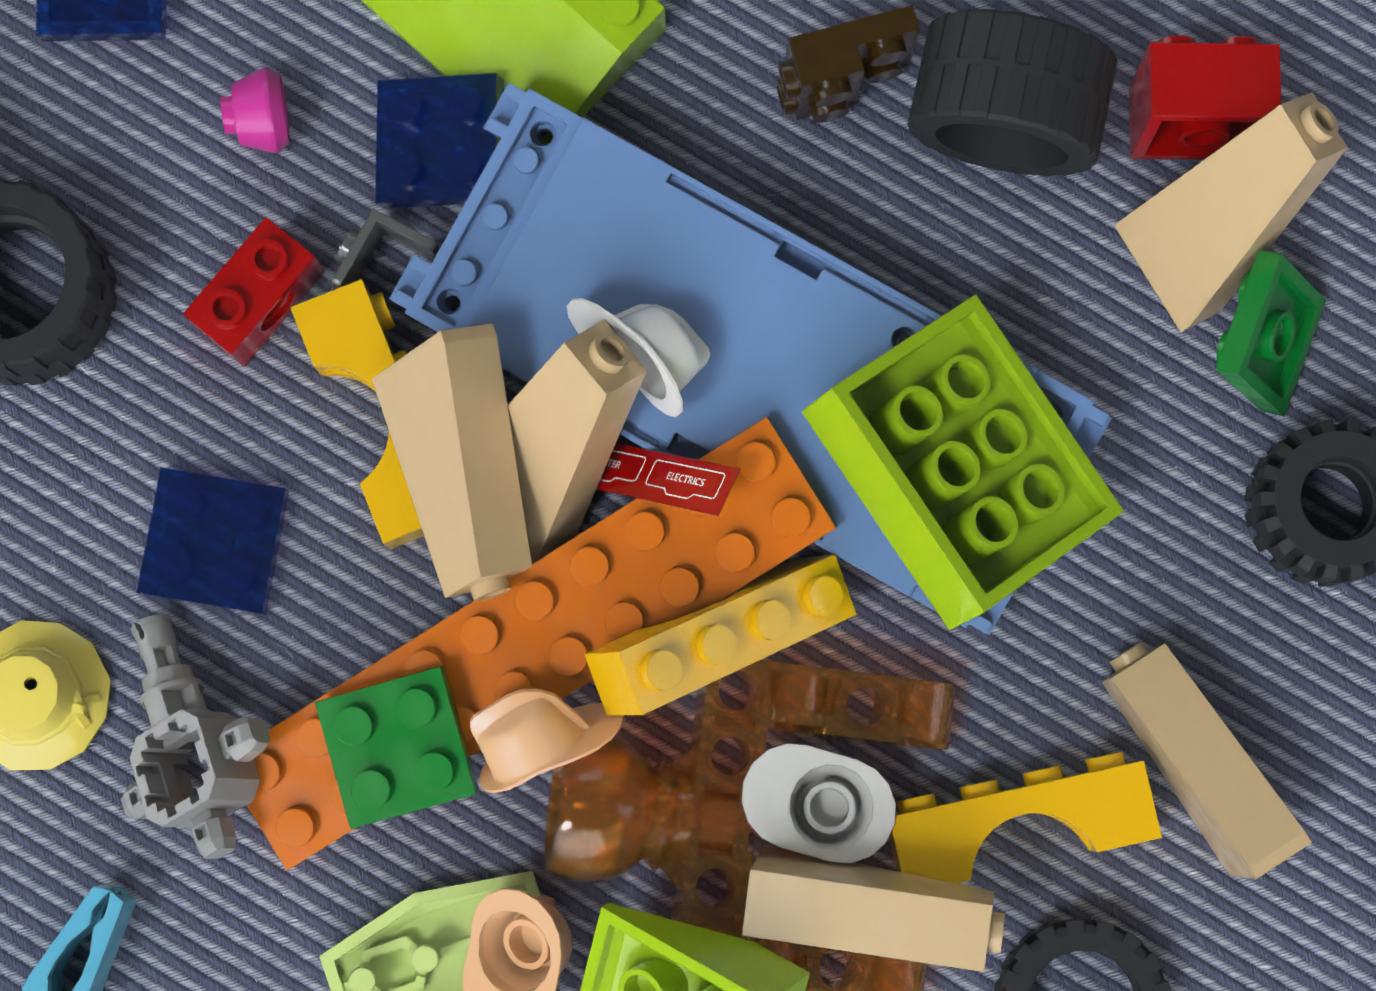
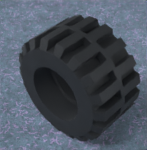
M1333 419L1319 421L1310 427L1305 426L1275 444L1266 452L1268 455L1256 464L1251 475L1256 477L1255 481L1246 487L1244 501L1252 502V511L1244 514L1247 528L1256 527L1259 538L1252 542L1259 553L1266 549L1269 551L1273 559L1268 564L1278 572L1288 569L1293 572L1292 580L1303 584L1315 581L1318 582V586L1332 587L1341 583L1347 584L1376 574V427L1363 431L1360 430L1361 421L1346 419L1339 424H1334ZM1317 468L1337 471L1346 476L1358 490L1362 501V519L1356 533L1351 538L1346 540L1331 539L1319 533L1308 522L1302 509L1301 490L1306 476L1311 471Z

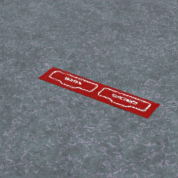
M616 443L596 489L719 516L741 468Z

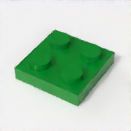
M1258 250L1251 270L1244 274L1240 282L1238 291L1239 304L1230 329L1226 330L1219 340L1215 370L1262 412L1285 417L1326 300L1282 254Z
M444 665L315 702L350 829L471 796L480 791Z

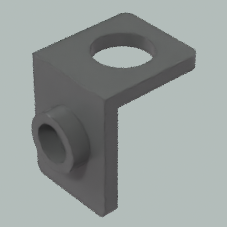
M373 208L360 231L355 228L351 229L343 240L336 257V261L341 266L332 280V285L335 289L358 281L384 235L432 261L440 248L435 241Z

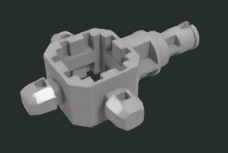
M167 614L148 616L139 620L140 624L134 623L131 626V632L135 637L140 657L145 662L148 673L141 681L144 693L141 695L140 703L143 709L147 711L151 727L136 737L130 755V763L136 781L127 787L121 798L123 809L130 819H148L161 827L191 828V834L198 852L205 859H218L235 850L236 834L232 817L227 816L254 801L260 782L254 758L265 750L270 740L266 723L262 719H238L225 712H212L207 709L202 694L205 689L202 680L194 677L190 665L181 664L178 655L179 647L172 627V618ZM191 742H195L200 763H207L209 767L208 771L201 774L204 785L197 788L199 797H192L195 795L190 776L183 775L181 768L188 765L186 754L193 750Z

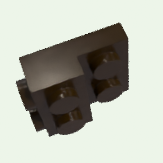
M913 5L788 38L785 60L778 62L780 78L776 79L777 93L784 115L795 114L796 120L812 116L815 123L838 119L849 113V106L856 105L863 77H866L867 83H879L899 76L903 72L902 67L910 64L920 30Z

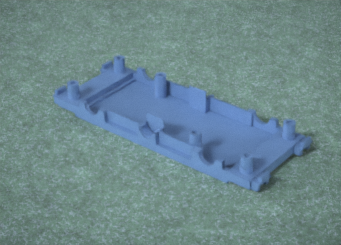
M511 83L507 84L483 128L501 138L432 264L413 254L389 299L406 308V315L437 332L493 323L497 334L502 369L527 383L564 342L578 335L568 317L566 307L573 298H583L598 304L613 315L639 304H656L673 310L685 319L707 345L710 351V358L707 364L680 391L683 400V412L679 416L672 417L666 415L638 390L620 435L647 450L699 460L765 417H768L837 527L813 543L936 611L801 411L833 386L894 348L898 338H909L940 318L941 315L530 88L525 92ZM553 134L550 143L542 144L544 135ZM459 298V308L455 311H452L450 306L451 302L454 299ZM1021 360L1089 459L1112 418L1107 413L1092 406L1095 401ZM1014 591L986 612L961 624V626L967 629L968 625H971L990 635Z

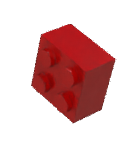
M1182 35L1168 36L1158 40V42H1150L1129 87L1130 159L1205 160L1281 105L1280 44H1260L1258 39L1247 36L1229 38L1222 43H1196L1194 38Z

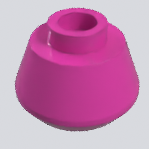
M263 67L231 84L232 96L220 97L225 134L237 133L241 146L275 154L281 152L290 143L287 102L284 85L279 73L268 67Z

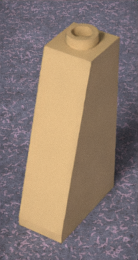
M1313 92L1276 107L1114 225L1180 332L1222 311L1239 289L1244 274L1251 270L1258 250L1268 251L1348 148L1338 133L1339 127L1335 116L1324 104L1317 100Z
M606 320L564 342L508 404L532 564L577 535L647 371Z
M493 323L440 330L375 376L372 382L444 596L448 598L471 592L473 600L477 602L499 596L511 590L509 579L531 568L532 562L499 346Z
M1141 641L1109 662L1115 673L1101 681L1229 876L1258 879L1312 843L1304 829L1165 643L1148 651Z
M764 845L750 869L742 936L984 972L987 952L999 954L1001 952L1005 913L992 911L994 891L855 862H829L778 846Z

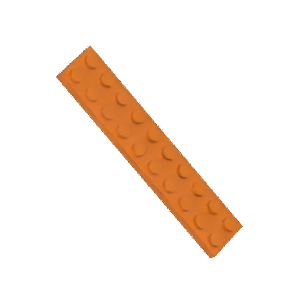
M765 417L699 459L701 461L741 468L719 516L637 498L532 564L531 568L510 578L511 590L487 600L469 603L269 729V743L265 750L254 758L260 782L254 801L248 804L247 807L285 869L288 871L355 829H350L315 702L444 665L469 755L472 756L481 750L470 728V719L475 713L506 694L520 689H542L555 693L561 699L567 697L593 680L584 656L585 653L638 629L665 623L716 604L836 529L837 527L768 417Z

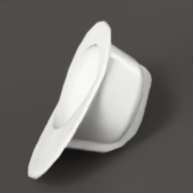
M573 298L566 307L568 317L578 334L606 320L647 370L639 390L656 408L666 415L672 417L679 416L683 412V400L680 391L707 364L710 358L709 348L685 319L673 310L656 304H639L613 315L598 304L583 298Z
M784 744L768 749L751 764L743 780L741 802L748 823L762 839L780 848L829 862L853 863L871 857L886 843L895 825L896 803L889 784L876 769L856 759L808 745Z

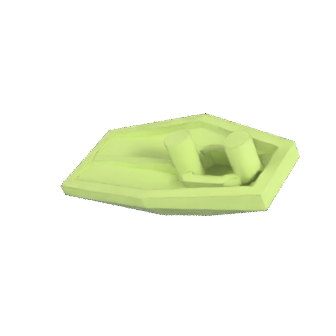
M533 871L413 893L319 956L330 990L463 991V972L476 907L487 894L503 888L523 890L533 897L541 896Z

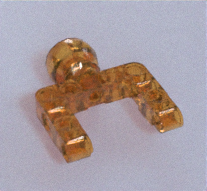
M759 660L733 672L745 680L749 691L747 702L737 710L728 708L719 697L718 688L723 678L697 689L691 748L674 763H671L668 757H664L653 767L640 749L629 741L614 736L611 741L597 751L553 769L545 831L544 866L546 872H552L570 881L594 883L623 875L641 860H644L651 872H655L661 867L675 885L671 914L672 920L758 943L810 972L805 991H924L927 963L841 951L846 958L847 968L845 974L836 983L825 984L819 975L818 966L824 954L833 949L742 936L749 874L753 861V852L747 850L750 824L747 821L741 802L743 780L751 764L765 752L767 729L948 750L955 685ZM856 689L866 691L874 702L873 715L863 725L854 722L847 712L848 698ZM724 737L732 739L738 744L742 757L739 767L729 775L721 774L716 770L711 760L713 746ZM717 868L724 874L727 880V890L725 896L714 905H705L697 895L696 884L703 872Z

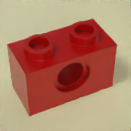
M265 217L185 310L183 315L199 331L245 367L292 312L290 307L297 305L325 271L314 255Z

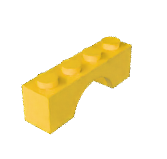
M362 279L290 307L311 362L321 376L350 378L365 384L375 391L372 379L407 354L405 350L394 354L385 332L396 327L388 304L382 292L371 296ZM388 433L386 449L380 462L369 476L360 483L381 540L391 550L424 537L392 438L390 433Z
M835 554L796 558L765 572L746 584L736 594L716 604L665 623L638 629L589 651L584 656L607 716L644 715L857 615Z
M1122 751L1085 759L1088 772L1063 777L1061 766L1058 765L1022 773L1025 786L1000 791L997 779L959 787L962 800L937 805L934 793L896 801L899 814H895V825L889 835L896 871L956 884L970 881L975 857L985 838L1006 820L1029 813L1046 815L1062 822L1080 838L1088 851L1101 852L1162 838L1144 761L1126 763Z

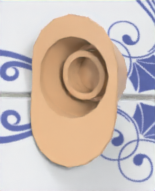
M520 689L506 694L475 713L470 719L471 732L487 761L482 768L479 778L482 789L491 793L507 791L538 774L571 763L597 751L611 741L622 728L624 715L607 716L602 703L586 704L571 708L555 693L542 689Z
M503 888L486 895L476 907L472 921L471 937L463 972V991L557 990L559 976L568 965L573 945L571 930L564 916L555 907L554 898L545 895L533 897L523 890Z

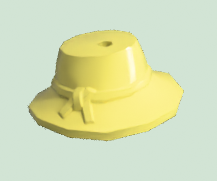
M21 620L0 631V764L11 771L51 770L87 750L107 719L111 679L93 644L61 623ZM28 680H35L37 686L33 690H28L25 688L26 682Z

